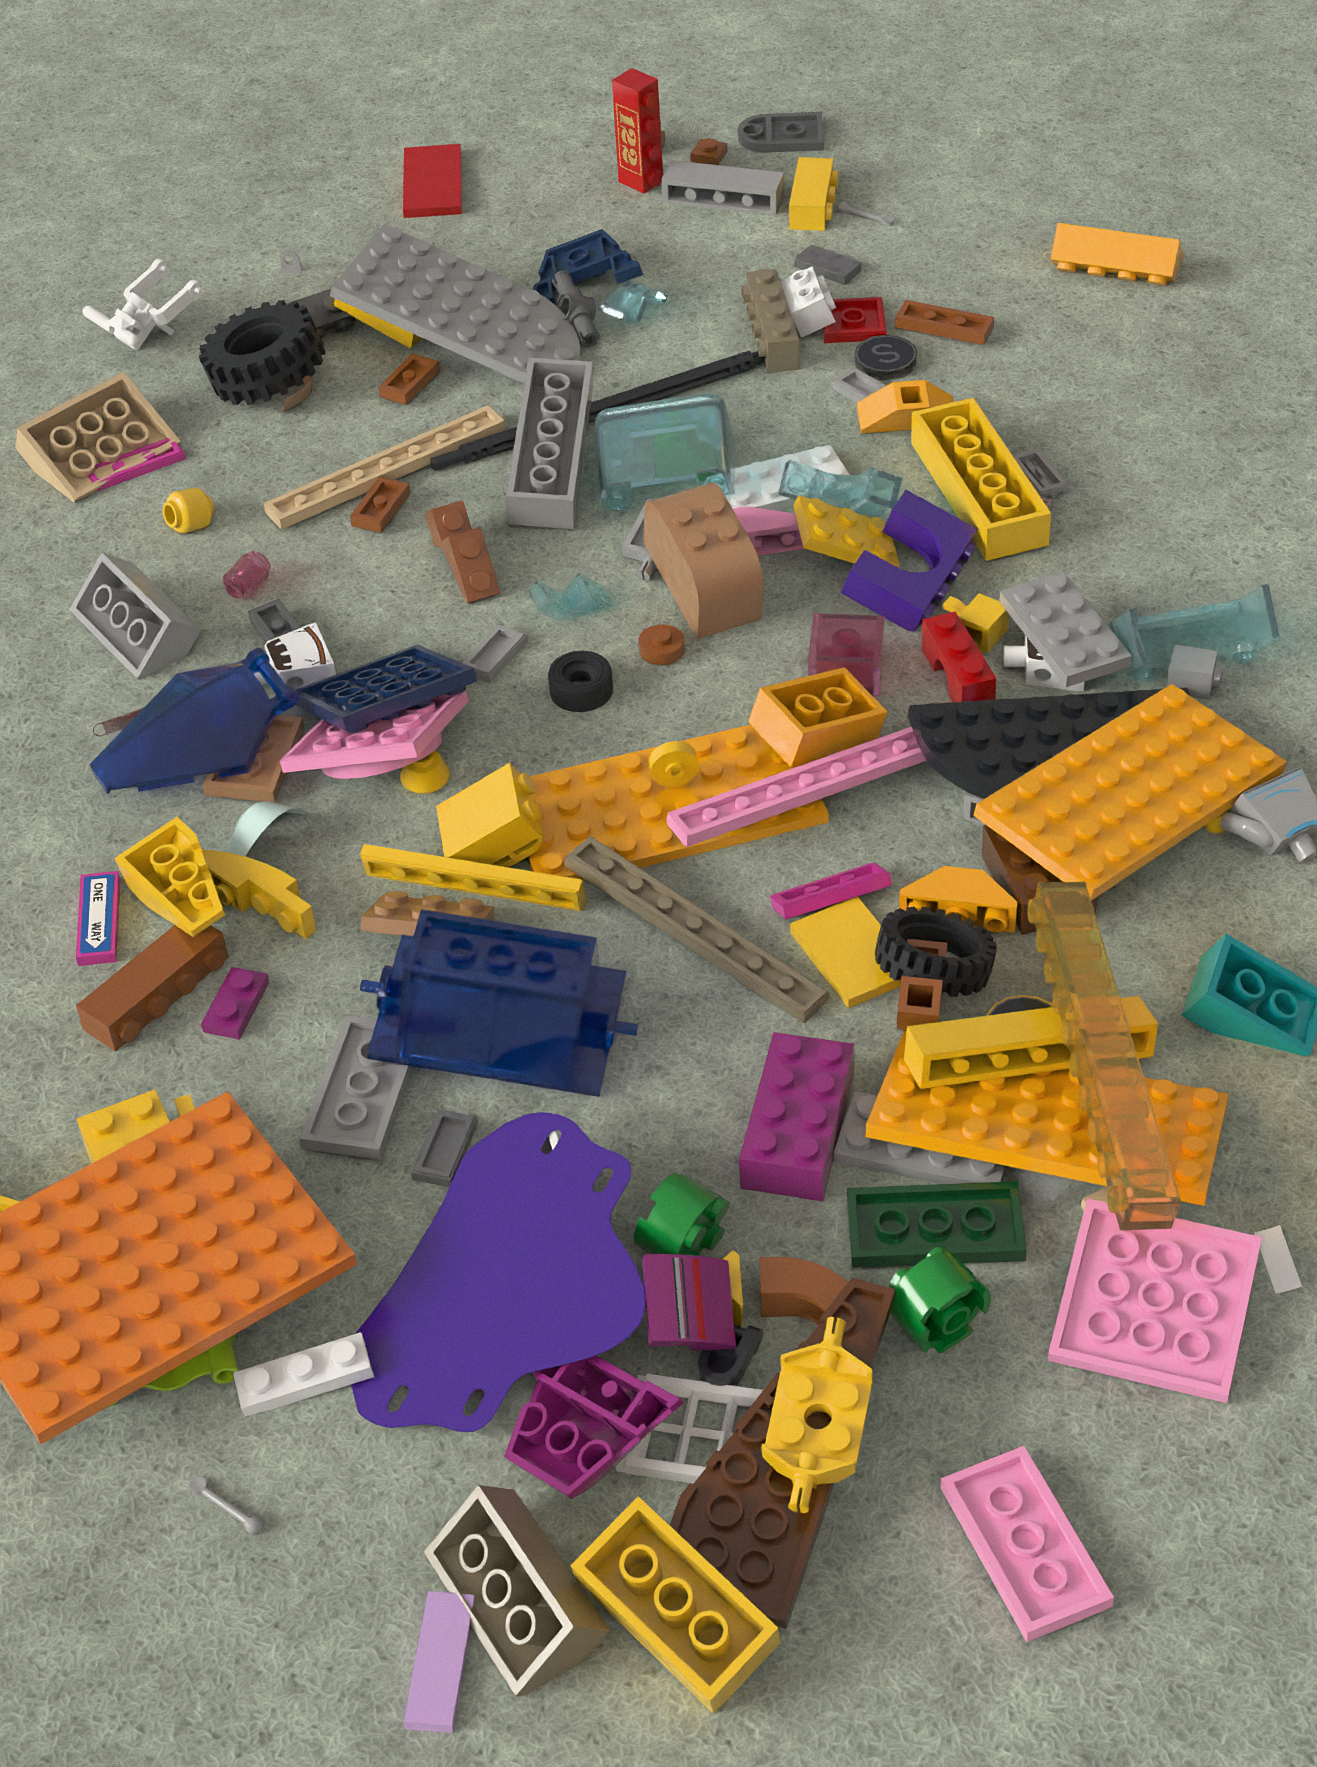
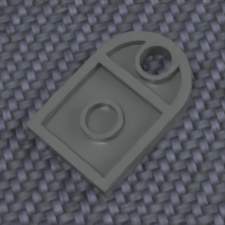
M822 112L774 113L751 116L739 124L738 141L744 148L762 153L824 150Z

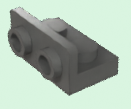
M331 289L295 301L298 302L299 307L303 305L307 307L321 338L325 336L324 331L335 328L336 332L352 327V322L356 319L346 311L334 306L335 298L330 296Z

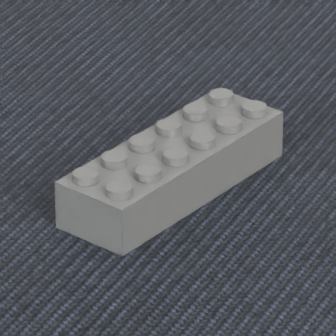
M528 357L506 493L507 525L574 529L593 394V362Z

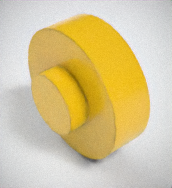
M671 741L661 744L653 750L649 757L652 778L662 786L677 787L691 781L699 770L695 749L682 741Z

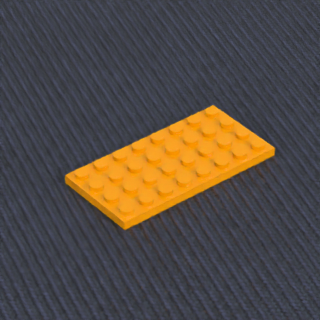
M1171 684L977 803L974 816L1087 900L1092 901L1229 810L1243 792L1283 774L1287 761L1244 733L1241 729L1229 723L1213 710L1192 698L1183 690Z
M752 725L682 740V742L688 743L695 749L699 770L691 781L677 787L662 786L652 778L649 757L657 747L529 776L536 789L533 797L541 814L540 820L544 838L539 849L528 856L527 860L532 872L581 879L584 882L587 880L565 866V857L589 836H592L637 867L642 868L828 823L829 813L823 800L819 799L686 847L667 825L668 812L796 768H790Z
M904 1031L866 1123L865 1137L1205 1206L1229 1094L1217 1092L1207 1087H1191L1176 1084L1170 1080H1155L1135 1076L1124 1071L1114 1072L1091 1066L920 1089L904 1061L907 1032Z

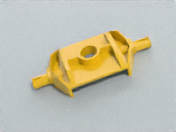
M827 1318L824 1339L820 1344L782 1354L780 1358L781 1371L766 1442L762 1444L761 1450L763 1458L778 1473L792 1480L793 1490L788 1507L795 1512H798L799 1505L801 1513L809 1511L812 1488L816 1489L818 1484L837 1483L856 1471L873 1383L872 1368L841 1346L846 1322L841 1318H837L836 1327L835 1318ZM822 1411L827 1413L832 1420L825 1428L814 1429L807 1425V1417L813 1412Z

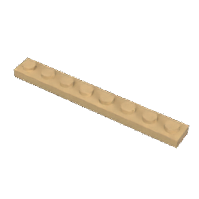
M487 405L264 503L265 513L283 530L369 492L379 477L396 480L430 465V459L458 450L459 445L505 431V420Z

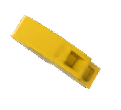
M202 850L223 905L229 906L231 904L241 912L253 905L260 914L266 915L268 913L277 919L279 925L286 932L291 933L294 931L304 939L316 931L312 906L300 898L295 878L275 867L249 857L228 852Z

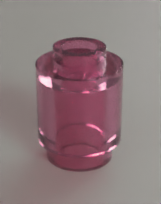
M257 551L243 554L223 576V584L227 593L234 598L249 599L269 577L270 562L263 554Z

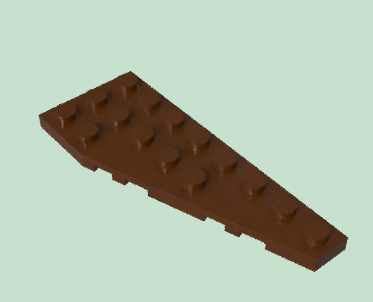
M851 1278L821 1316L820 1324L805 1342L802 1341L795 1350L823 1342L827 1318H835V1327L837 1318H841L846 1322L841 1346L867 1366L873 1368L895 1301V1289ZM777 1372L735 1425L734 1433L720 1451L716 1450L706 1462L705 1470L694 1484L690 1483L680 1495L670 1526L770 1621L778 1627L787 1629L834 1483L818 1484L816 1489L812 1488L809 1511L807 1513L800 1512V1505L798 1512L789 1509L788 1505L791 1500L793 1482L790 1478L778 1473L763 1458L761 1450L762 1444L766 1442L780 1373ZM817 1411L807 1417L806 1423L811 1428L822 1429L828 1426L832 1419L827 1413Z

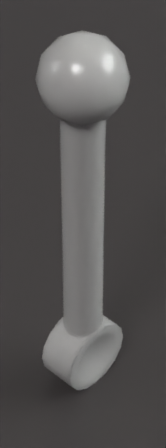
M841 202L838 205V210L841 213L849 212L881 222L884 226H892L894 224V218L891 216L881 217L850 207L846 202Z
M197 1476L190 1481L189 1488L192 1494L203 1495L243 1523L245 1530L249 1534H257L262 1530L263 1523L259 1517H249L208 1488L207 1480L204 1477Z

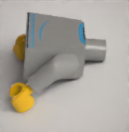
M1298 767L1243 792L1231 807L1230 812H1224L1204 827L1211 833L1227 831L1239 835L1258 847H1262L1269 855H1274L1290 847L1299 863L1302 864L1317 856V846L1311 838L1317 832V787L1308 782L1303 769Z

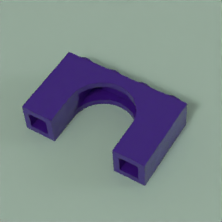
M906 489L893 507L882 532L918 552L926 560L930 570L926 572L905 571L864 550L850 570L840 593L898 626L914 632L920 622H922V619L932 617L937 608L933 602L936 601L940 604L950 588V585L946 583L947 580L952 583L955 582L963 568V564L959 563L960 560L967 563L976 547V544L971 541L977 528Z

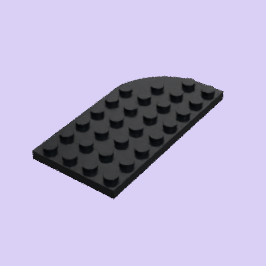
M1185 687V688H1179V689L1183 690L1185 693H1187L1188 695H1190V693H1189L1187 687ZM1162 689L909 705L907 717L921 752L928 763L957 787L985 799Z

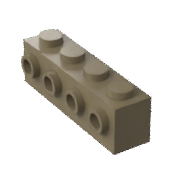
M759 269L746 272V285L741 286L742 302L746 304L748 321H752L753 338L757 339L759 357H765L764 364L767 374L798 370L799 337L777 269Z

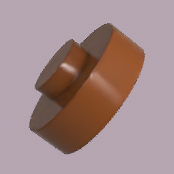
M665 624L654 625L642 631L638 638L639 654L644 661L650 664H671L679 660L684 654L683 633L674 626Z

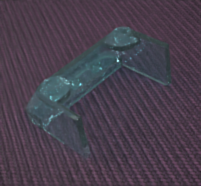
M1269 584L1259 586L1240 599L1138 617L1136 608H1131L1107 624L1132 655L1131 667L1123 669L1126 676L1133 675L1134 681L1156 677L1155 671L1169 669L1175 645L1218 651L1217 660L1236 657L1239 663L1259 658L1258 652L1281 641Z

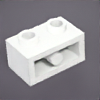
M813 267L796 271L790 277L781 281L794 324L801 338L835 322L831 310L835 309L836 305L830 294L829 287L823 275L817 277Z

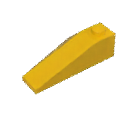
M175 817L114 858L129 890L149 909L192 937L225 916L198 837L178 817Z

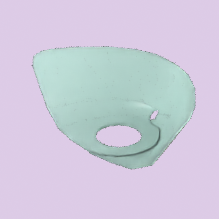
M270 801L255 803L237 821L226 852L246 856L261 833L279 815L283 813L306 814V812L300 808Z

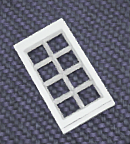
M646 1374V1376L638 1375L637 1379L644 1383L648 1380L679 1398L688 1399L682 1425L660 1423L652 1430L680 1435L674 1462L645 1458L651 1435L650 1432L616 1466V1471L632 1475L694 1483L706 1467L684 1464L690 1436L719 1440L717 1451H720L733 1434L732 1428L737 1406L750 1407L763 1390L731 1385L717 1386L703 1381ZM698 1400L727 1404L721 1431L693 1427Z

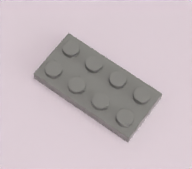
M1063 571L1000 591L999 602L1066 687L1131 667L1132 655Z
M345 1015L299 1138L302 1149L382 1159L424 1038L423 1025Z
M853 1091L833 1153V1162L940 1184L1003 1181L1006 1170L1005 1165L865 1137L866 1123L878 1095Z

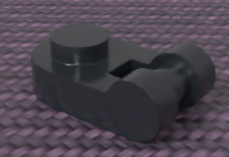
M734 1325L735 1341L738 1347H735V1349L702 1350L698 1361L700 1380L716 1386H737L742 1380L753 1355L756 1354L763 1337V1329L751 1325L747 1328Z

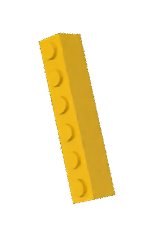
M1140 996L913 1025L907 1026L904 1061L919 1088L924 1089L1149 1058L1154 1056L1158 1022Z

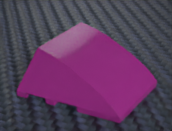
M596 1355L574 1363L535 1371L534 1377L537 1379V1383L530 1402L524 1404L521 1408L504 1457L550 1487L573 1499L586 1492L609 1474L644 1437L684 1402L647 1380L644 1383Z

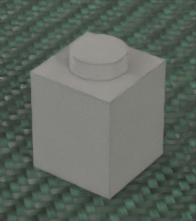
M1175 645L1168 670L1167 686L1173 684L1178 688L1187 687L1191 697L1209 700L1212 687L1219 688L1222 678L1223 667L1216 666L1218 651Z

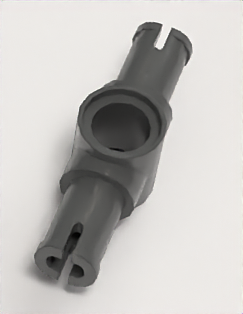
M559 271L554 275L555 278L552 279V283L559 294L556 306L565 314L563 320H568L573 325L583 347L595 346L598 343L597 340L600 339V335L593 324L596 314L595 300L592 297L583 296L580 289L575 287L568 271Z

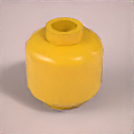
M198 487L170 493L163 505V517L166 524L180 534L208 527L215 511L213 500Z

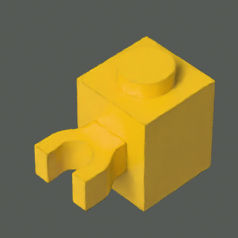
M979 593L968 606L952 596L943 603L944 610L949 611V613L956 611L978 649L983 653L988 654L1009 629V613L998 600Z

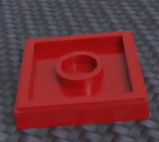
M882 297L833 299L836 308L831 311L835 322L823 328L824 343L864 342L873 337L887 336Z

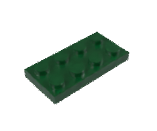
M1018 1181L847 1188L852 1268L916 1265L925 1259L927 1254L937 1246L945 1247L963 1263L1026 1261L1027 1250Z

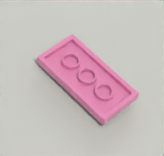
M1025 1446L941 1478L940 1489L1026 1642L1113 1607L1114 1596Z

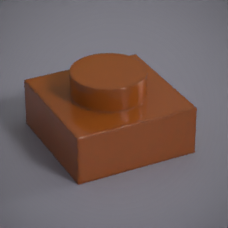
M700 139L690 153L691 162L719 165L728 152L727 143L718 142L714 139Z

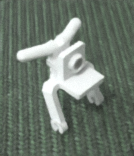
M159 258L153 261L151 267L125 289L123 295L127 303L122 311L117 309L114 313L115 316L110 319L94 307L85 306L83 308V315L109 333L114 334L120 341L134 350H139L154 326L172 335L174 330L166 324L190 303L199 299L203 295L204 289L200 288L201 284L198 281L191 280L162 308L157 310L141 296L159 280L166 277L170 270L165 266L166 262Z

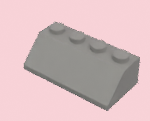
M103 552L100 554L69 609L139 680L186 657L202 631L132 562Z

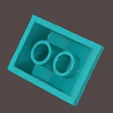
M1226 933L1201 956L1182 1016L1214 1034L1308 1057L1311 1055L1317 1034V987Z

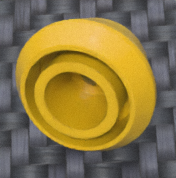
M433 751L426 757L402 767L400 772L402 785L409 791L417 794L434 793L444 787L450 778L449 767L437 751Z

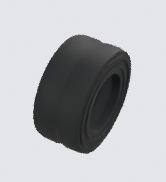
M591 651L569 652L554 660L549 668L550 697L557 706L564 710L572 712L595 710L607 703L612 696V669L607 659L598 653ZM577 679L589 680L585 683H572Z

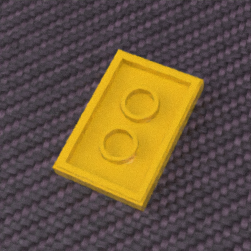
M858 896L790 923L791 935L847 1008L900 987L901 979L895 981L890 978V972L884 973L880 969L881 964H877L875 961V948L881 925Z

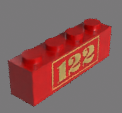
M631 68L612 80L618 181L644 194L652 188L659 186L662 183L663 177L659 87L657 78Z

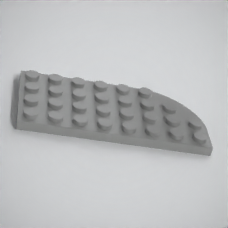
M383 224L331 288L330 296L522 383L525 381L528 357L579 361L580 343L573 325L568 320H563L565 314L537 291L521 286L506 277H501L484 269L480 265L472 264L451 252L443 251L424 240L412 237L386 224Z

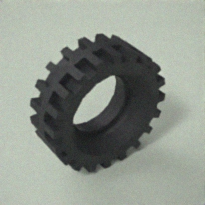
M278 300L275 305L264 302L260 308L252 309L250 306L245 308V313L239 316L235 314L229 316L230 321L226 324L219 323L215 326L216 332L214 334H207L204 338L207 344L200 345L199 348L201 352L199 359L216 395H219L224 402L230 399L234 405H238L242 400H245L247 405H252L257 399L263 398L264 402L270 401L272 395L281 393L283 396L289 393L287 389L291 386H301L304 383L303 378L305 376H313L316 373L314 366L322 365L323 358L321 355H324L326 351L307 307L304 305L299 307L298 302L295 301L286 305L285 300Z

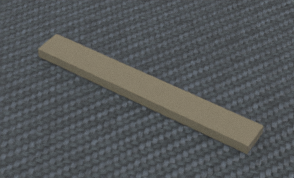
M589 836L565 857V866L799 1021L805 1023L829 1000L828 991L592 836Z

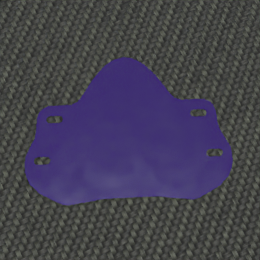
M545 1112L525 1114L509 1121L470 1148L462 1158L440 1209L402 1272L356 1332H361L374 1375L372 1378L351 1384L358 1413L366 1420L388 1428L430 1424L458 1432H475L492 1420L510 1387L521 1376L534 1371L566 1365L609 1351L626 1340L641 1324L646 1307L645 1288L638 1270L610 1223L611 1212L631 1178L630 1162L622 1155L593 1143L571 1119ZM554 1130L561 1131V1137L550 1153L544 1154L541 1149L549 1134ZM605 1168L613 1169V1175L605 1189L601 1192H595L593 1185L601 1171ZM400 1386H407L409 1392L400 1408L395 1412L388 1411V1404L396 1390ZM482 1389L485 1394L473 1415L466 1416L463 1413V1409L475 1390Z

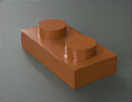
M412 353L378 387L380 397L407 405L440 372L439 361Z
M379 477L350 515L352 527L382 533L411 494L409 483Z

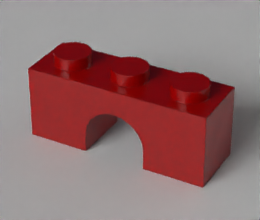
M956 611L922 619V651L934 672L945 669L948 681V695L951 701L995 700L996 676Z

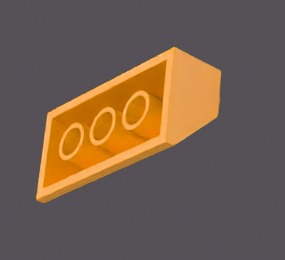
M1057 223L1051 261L1053 265H1057V270L1075 273L1076 268L1088 270L1087 274L1091 276L1105 277L1106 273L1118 274L1117 278L1120 280L1134 282L1136 277L1147 278L1149 284L1166 286L1167 281L1175 282L1184 257V251L1178 239Z

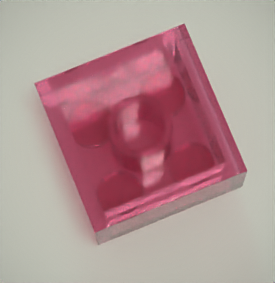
M813 613L808 655V676L845 667L871 695L880 696L885 616Z

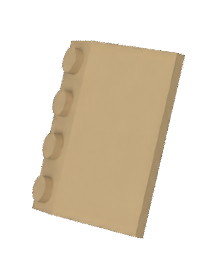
M122 372L17 427L15 448L36 474L75 503L97 491L106 483V481H99L116 472L146 462L147 459L144 457L153 452L158 457L172 449L171 443L173 441L179 446L181 441L127 374ZM166 438L171 439V441L162 446L151 449L149 453L143 456V452L119 460L124 462L125 466L115 471L112 468L114 463L95 469V465L98 463L114 462L125 453ZM92 472L99 479L93 483L88 477Z

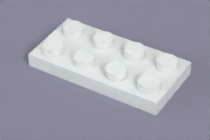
M831 445L819 446L811 450L786 454L782 457L754 462L750 465L707 475V483H716L723 491L732 508L748 506L777 511L793 507L799 495L821 500L854 491V481Z

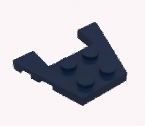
M603 229L547 249L538 272L540 280L534 284L533 290L556 305V289L552 279L555 278L554 275L559 271H568L574 285L591 276L600 277L610 269L613 270L617 284L642 276L643 271L637 260L633 261L626 250H621L618 243Z

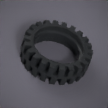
M907 907L906 911L899 908L894 913L890 912L886 915L878 934L874 956H876V963L881 964L880 969L884 973L890 972V978L895 981L900 980L902 976L943 980L942 995L943 992H947L949 997H958L959 992L964 996L972 994V991L978 993L982 990V987H986L993 969L997 945L996 942H993L994 938L992 935L986 934L985 928L982 926L974 927L975 922L970 919L960 920L961 915L952 913L949 916L945 914L946 910L942 909L932 912L930 907H921L920 911L915 907ZM915 939L947 943V951L960 958L943 957L927 953L915 948L907 940Z

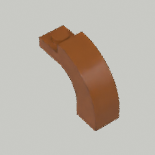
M915 939L907 940L915 948L930 954L946 957L947 943ZM901 977L897 1030L907 1031V1026L939 1022L943 980Z
M759 1257L761 1317L794 1316L810 1320L819 1325L821 1316L848 1282L832 1270L811 1261L791 1257Z

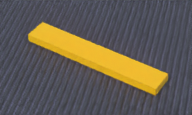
M368 844L363 845L360 853L367 876L576 911L583 910L587 901L581 879Z

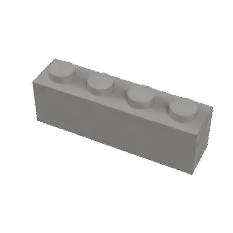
M671 160L662 177L663 203L777 215L785 196L784 172Z

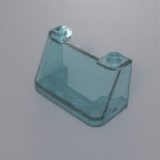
M704 393L613 407L598 413L595 432L600 497L604 511H621L630 507L634 499L633 488L697 479L699 486L714 482L721 488L724 495L735 494V440L726 404L719 395Z

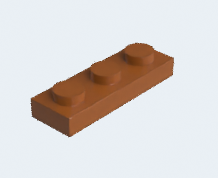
M905 300L895 316V327L985 345L994 328V317Z

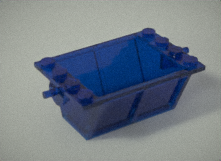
M423 909L420 911L414 935L401 936L393 966H384L380 982L362 979L360 984V991L377 994L376 1007L379 1010L367 1052V1059L600 1097L610 1047L613 1045L615 1033L637 1036L639 1024L618 1021L626 971L599 966L597 937Z

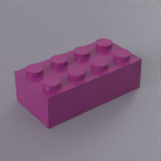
M773 1032L739 1157L740 1189L823 1202L833 1163V1153L840 1134L854 1077L853 1043Z

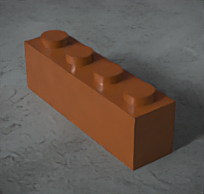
M174 925L76 1005L83 1030L114 1051L118 1050L126 1042L133 1041L139 1035L140 1030L152 1020L162 1017L170 1005L181 996L191 993L197 983L211 971H217L222 967L228 958L223 933L210 925L192 937Z

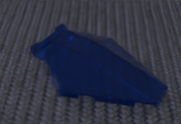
M262 648L250 651L246 658L239 662L177 673L89 764L91 771L107 794L111 790L137 786L140 792L195 782L194 776L218 772L220 778L248 773L259 752L260 745L265 739V732L274 718L295 706L300 696L293 686L287 685L269 663L270 657ZM255 673H260L275 692V697L269 699L262 684L255 677Z

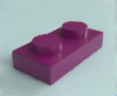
M231 967L201 1023L203 1032L240 1040L269 984L268 974Z

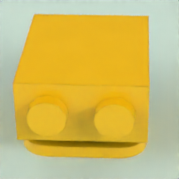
M508 763L438 804L436 809L444 857L509 868L535 853L541 846L544 835L540 820L541 814L533 797L536 789L529 775L525 772L521 774L511 763Z

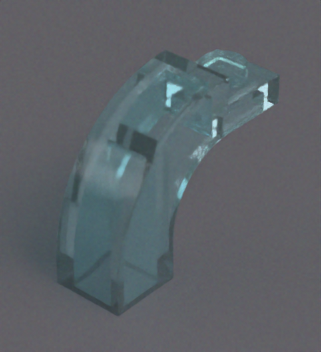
M789 460L785 463L778 494L794 500L799 495L810 499L817 498L826 504L839 508H849L861 515L871 518L880 517L890 513L897 503L902 478L872 467L858 475H838Z

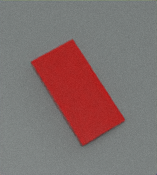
M461 144L404 147V218L462 214Z

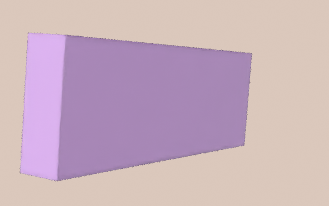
M428 1591L403 1721L405 1729L453 1733L471 1631V1616L457 1593ZM462 1594L471 1609H473L475 1595Z

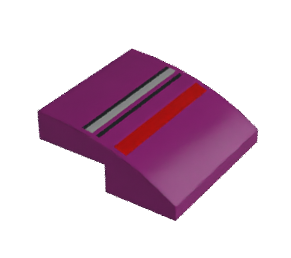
M645 1254L642 1263L649 1347L690 1345V1350L735 1349L736 1341L728 1260L693 1255Z

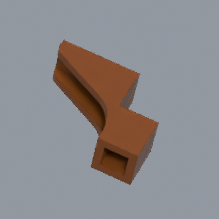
M458 501L428 511L425 517L433 543L444 552L466 602L470 603L500 594L501 592L481 528L472 530L464 501Z

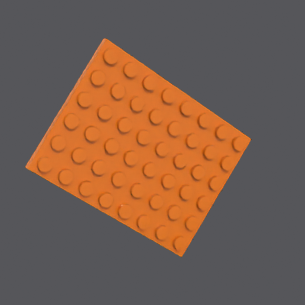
M227 1091L0 1212V1382L41 1445L356 1266L355 1253Z

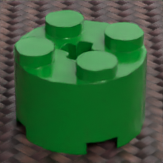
M674 1172L664 1179L653 1192L650 1199L656 1203L651 1210L648 1220L646 1221L639 1217L634 1232V1244L649 1254L701 1256L699 1253L704 1247L712 1251L722 1239L725 1229L719 1226L727 1213L730 1202L682 1173L678 1175Z
M937 1246L932 1249L926 1258L913 1268L899 1270L889 1282V1287L895 1289L896 1294L890 1313L891 1317L925 1353H927L929 1348H934L938 1353H943L966 1339L974 1331L969 1323L976 1317L979 1310L986 1314L991 1302V1295L986 1286L955 1254L950 1253L943 1246Z

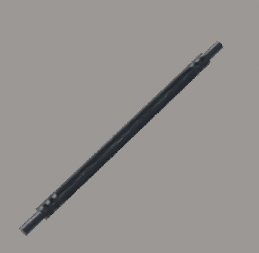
M748 350L591 402L589 423L755 368V365L765 362V357H759L758 351L751 352ZM517 427L459 445L458 450L431 458V466L436 471L463 461L465 464L513 449Z

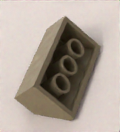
M478 1485L423 1552L449 1593H457L471 1616L470 1626L515 1696H523L582 1663L610 1631L515 1490ZM462 1594L475 1595L473 1609H471Z

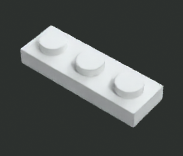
M361 1332L233 1373L244 1417L282 1407L374 1377Z

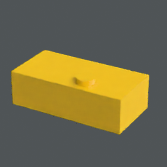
M639 1496L570 1565L576 1581L713 1714L781 1643L778 1627Z

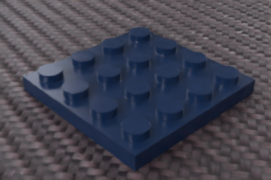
M417 644L293 690L291 694L294 705L344 731L354 733L368 728V723L377 719L390 720L402 714L401 710L406 708L428 706L434 702L435 697L440 695L462 693L466 690L467 685L477 682L473 667Z

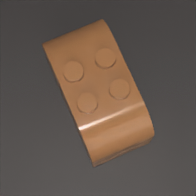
M711 482L647 501L644 510V544L695 637L700 639L761 620L764 582L760 561L750 538L721 488L716 483Z

